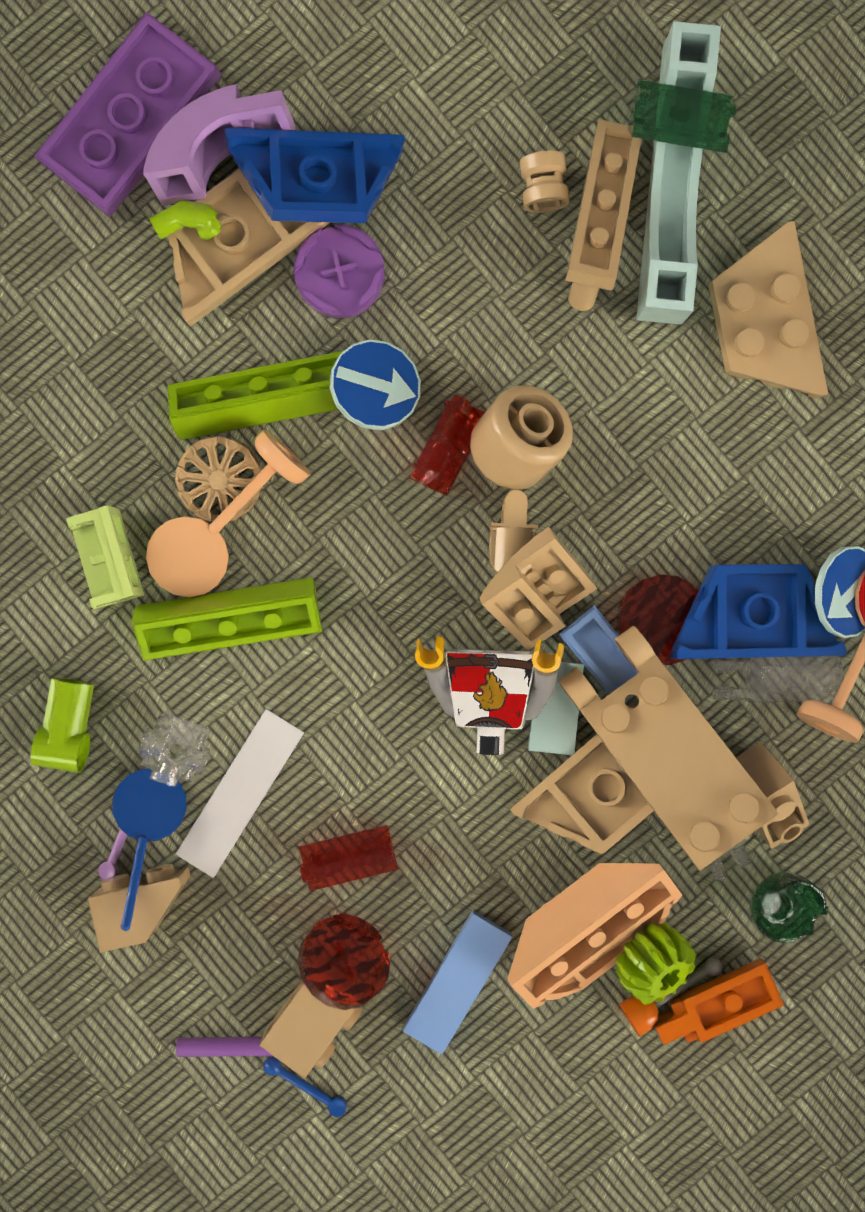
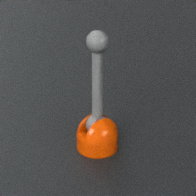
M716 957L708 958L703 968L687 977V983L680 985L676 989L675 994L670 993L662 1002L654 1001L644 1005L639 999L630 996L619 1003L620 1008L636 1034L641 1037L654 1027L658 1019V1007L708 975H719L723 969L722 962Z

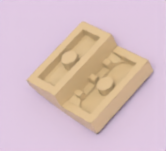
M547 527L506 562L487 585L479 599L482 605L529 651L535 647L537 640L541 639L544 641L564 628L565 624L560 613L597 590V587L590 575L550 527Z

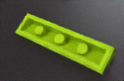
M343 351L167 385L170 422L177 437L180 440L339 410L334 403L330 391V374L339 354Z
M303 578L190 598L142 604L135 607L131 621L143 661L322 632L313 578Z

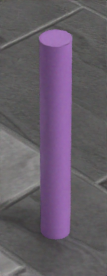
M262 1037L178 1038L176 1044L177 1057L273 1056L259 1046Z

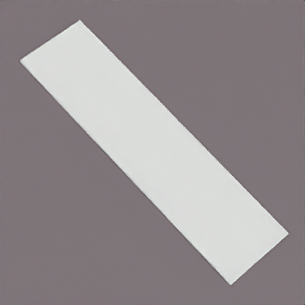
M266 709L179 847L176 855L214 878L304 732Z

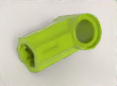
M51 678L44 722L36 731L31 747L32 765L75 773L83 771L90 750V735L86 733L94 684L75 679Z

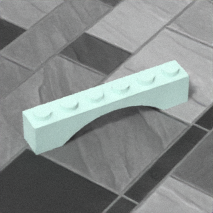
M673 21L663 46L636 320L682 325L693 312L698 268L696 250L698 186L708 113L717 73L721 26Z

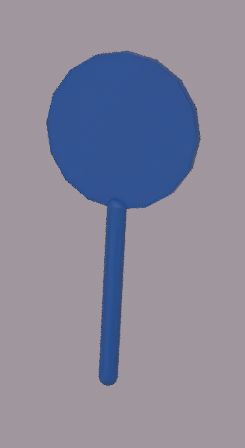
M141 769L129 774L118 785L112 799V814L117 826L128 837L138 840L121 923L123 931H128L131 927L147 841H158L171 835L181 825L186 813V795L181 783L170 773L159 769Z

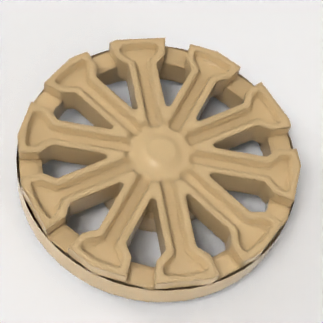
M226 436L207 437L187 448L178 462L175 474L178 496L186 508L196 516L213 522L220 515L213 514L211 511L216 497H218L222 513L230 504L228 495L235 499L241 493L236 488L246 487L262 469L255 454L242 442ZM218 443L224 444L226 447L222 460H219L216 449ZM202 447L206 449L209 464L198 455L197 450ZM240 451L245 455L244 460L233 466L231 462L235 452ZM187 462L193 463L202 473L187 471L185 469ZM247 468L253 469V478H243L238 475ZM190 481L202 484L191 491H187L184 482ZM262 487L230 521L236 520L249 512L257 502ZM207 492L208 494L203 506L198 507L194 503V499Z

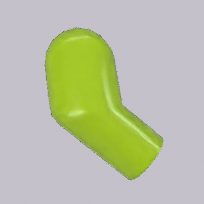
M182 200L149 218L160 239L169 236L183 227L195 228L200 238L204 240L216 236L221 231V223L216 218L217 212L211 205L189 200Z

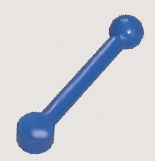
M269 1057L265 1060L263 1069L267 1075H278L328 1106L329 1113L334 1117L343 1116L346 1112L347 1104L342 1096H329L282 1067L280 1060L275 1057Z

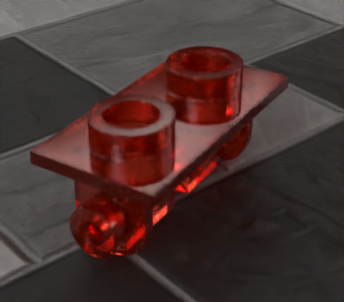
M457 394L453 395L451 401L446 400L444 402L445 409L434 428L435 431L432 437L426 443L417 463L413 462L411 465L414 468L410 477L411 480L445 496L449 494L471 452L472 430L485 413L480 409L470 406V402Z
M388 825L299 846L303 862L300 864L301 877L303 882H308L309 891L398 870Z

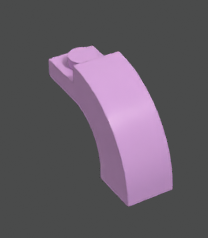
M237 84L207 93L176 113L156 136L144 165L143 174L161 205L174 204L182 200L191 201L206 198V188L210 175L221 161L231 155L225 146V128L295 130V123L282 91L242 97Z

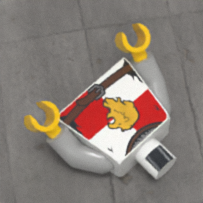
M436 636L435 650L425 649L422 646V640H417L415 660L421 667H424L429 686L445 714L455 718L457 727L477 728V753L483 755L504 754L505 729H522L525 721L538 717L553 695L557 671L564 652V645L559 643L555 654H547L542 651L541 639L537 640L534 651L451 649L446 651L445 659V640L441 636Z

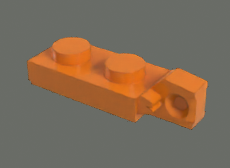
M759 958L678 995V998L669 1002L672 1009L658 1015L654 1028L663 1045L683 1036L687 1042L699 1040L700 1043H703L782 1007L784 1003L766 962Z

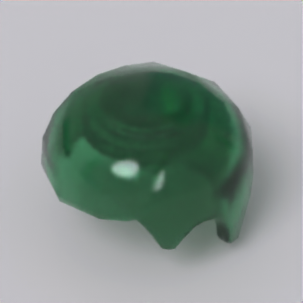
M778 872L767 876L758 885L750 903V912L755 927L773 942L792 943L805 935L810 936L814 934V923L819 915H827L828 906L824 892L807 878L797 874Z

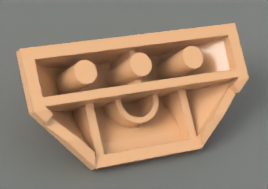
M597 864L526 919L507 978L509 984L533 1009L542 1006L546 1000L560 999L583 990L617 964L615 959L625 950L624 943L630 942L635 937L636 932H644L647 926L652 923L656 926L663 923L668 917L672 905L679 901L682 894L660 864Z

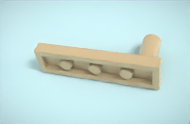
M601 119L598 120L565 280L573 282L568 301L576 310L586 311L591 309L595 304L600 288L613 290L617 278L643 135L642 128Z

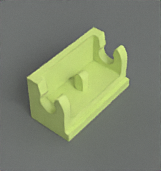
M106 505L66 518L68 528L73 531L92 597L89 600L93 609H100L145 596L120 509Z

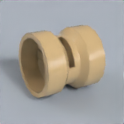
M552 150L539 151L528 154L520 159L521 178L526 181V189L523 192V204L526 211L545 213L556 211L569 205V189L563 183V175L566 172V159L562 152Z

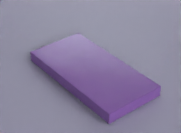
M146 12L34 157L102 212L111 217L144 175L147 154L164 125L182 108L207 94L221 77V72L217 66Z

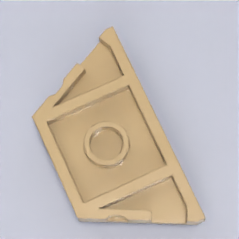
M240 168L209 190L206 193V198L195 201L211 205L216 210V218L221 223L219 234L204 240L200 238L195 228L183 227L168 236L169 244L173 250V266L180 289L183 318L191 327L300 246L310 234L324 228L330 222L272 221Z
M795 221L787 222L717 276L708 286L725 373L746 380L750 378L757 379L764 385L779 389L786 387L807 393L808 397L817 399L828 395V389Z
M639 699L634 701L629 708L637 707ZM597 734L510 809L515 816L525 818L602 855L654 812Z

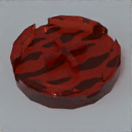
M659 574L639 580L626 591L618 606L617 628L619 634L621 635L630 627L635 626L647 640L663 665H672L687 660L671 658V649L699 590L678 576Z
M346 913L333 915L313 925L301 942L298 955L301 979L311 995L326 1006L348 1010L362 1007L381 992L389 978L390 957L388 949L384 950V946L380 942L382 937L375 927L360 917Z

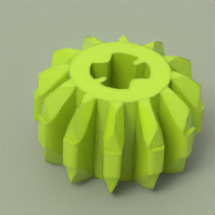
M665 922L657 926L652 923L647 926L644 932H636L635 937L630 942L624 943L625 950L615 959L617 963L615 973L620 978V983L628 993H632L635 998L646 1005L654 1001L662 1002L670 993L675 994L676 989L680 985L686 984L687 975L695 969L694 961L697 954L691 948L689 941L677 929L672 928Z

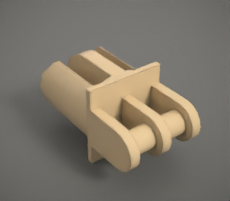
M512 490L505 496L502 502L501 523L491 522L489 525V562L496 573L514 554L536 536L538 525L527 524L528 500L525 493L520 490Z

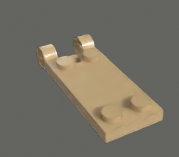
M632 626L616 637L614 641L638 674L602 700L577 667L560 678L558 682L696 868L701 871L779 813L659 660L644 636L635 626ZM630 695H634L639 699V704L635 708H629L625 704V699Z

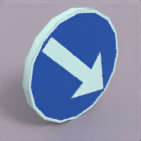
M369 339L352 344L339 354L331 370L330 391L336 407L347 420L364 429L385 430L399 426L412 415L420 399L421 380L415 364L403 350L385 341Z
M860 546L840 547L831 553L820 568L815 585V606L819 620L829 633L841 638L856 637L865 631V627L861 624L855 609V590L859 577L865 570V549Z

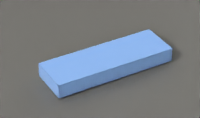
M472 910L403 1025V1032L442 1055L511 941L512 933Z

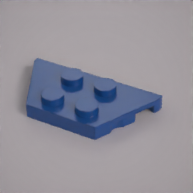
M225 128L226 148L272 221L366 223L403 152L405 142L404 135Z
M806 564L710 565L671 649V658L846 656V647L843 641H837L835 635L829 633L819 620L815 606V583Z

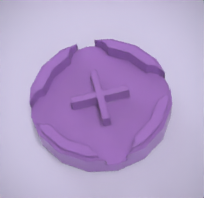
M346 224L334 225V227H328L324 230L321 228L310 234L299 246L294 260L295 283L304 302L317 313L333 319L352 318L368 310L380 296L385 281L384 260L376 242L363 230Z

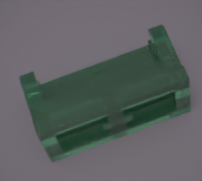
M638 79L627 129L631 137L727 153L730 142L727 129L730 118L736 115V104L732 102L733 96L731 94Z

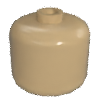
M530 385L513 386L500 393L480 418L471 433L470 450L474 463L482 474L496 485L512 490L528 489L542 481L564 458L572 444L573 427L566 409L557 398L546 390Z

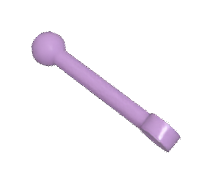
M121 829L108 861L99 866L98 873L103 880L117 876L119 873L117 861L127 838V835Z

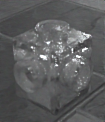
M160 713L154 730L146 729L138 749V755L144 756L141 765L152 770L149 778L173 787L177 786L179 779L192 783L195 773L201 775L207 764L210 749L206 748L205 744L211 729L166 713ZM177 744L178 753L174 758H170L169 751L172 746Z

